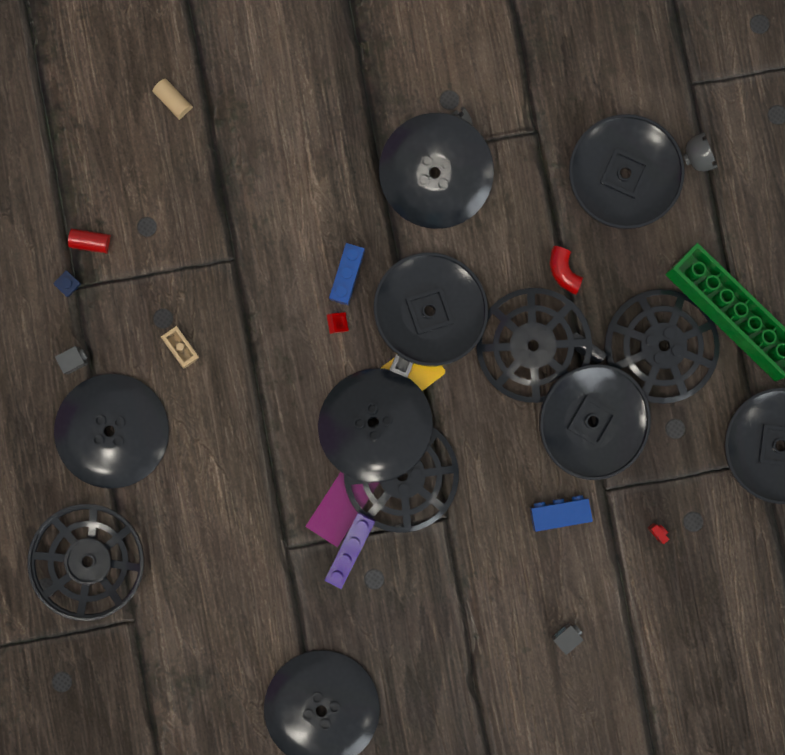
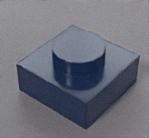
M67 270L53 283L66 297H69L81 285Z

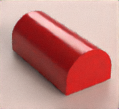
M71 229L68 235V247L108 254L111 235Z

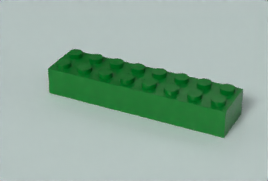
M696 243L665 275L775 382L785 378V327L702 246Z

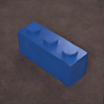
M348 243L345 244L329 297L331 301L349 306L365 253L364 248Z
M583 495L573 496L570 501H564V498L555 499L553 504L545 505V502L534 503V507H530L532 525L535 532L593 522L589 499L583 498Z

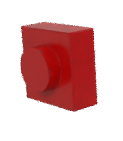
M346 312L327 315L330 334L349 331Z
M653 523L648 527L659 543L665 544L670 540L666 536L668 532L661 524L658 526Z

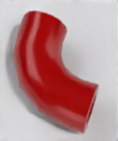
M553 246L549 263L552 276L560 287L576 295L583 277L573 273L569 267L571 251L559 246Z

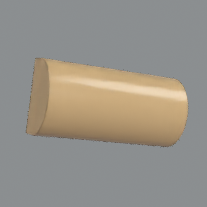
M166 78L159 81L153 88V93L179 120L193 108Z
M177 326L161 336V339L183 369L193 364L199 358Z

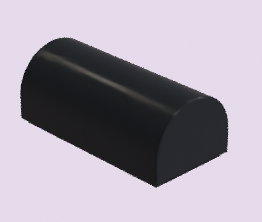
M577 332L573 333L574 339H585ZM592 344L590 361L594 364H600L605 358L606 353ZM574 347L575 351L585 357L586 347Z

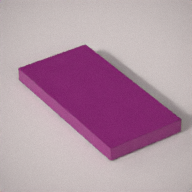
M342 472L339 473L305 526L337 548L358 514L347 495L344 474ZM379 482L369 483V487L372 493L376 489ZM363 484L351 485L355 499L363 509L369 499Z

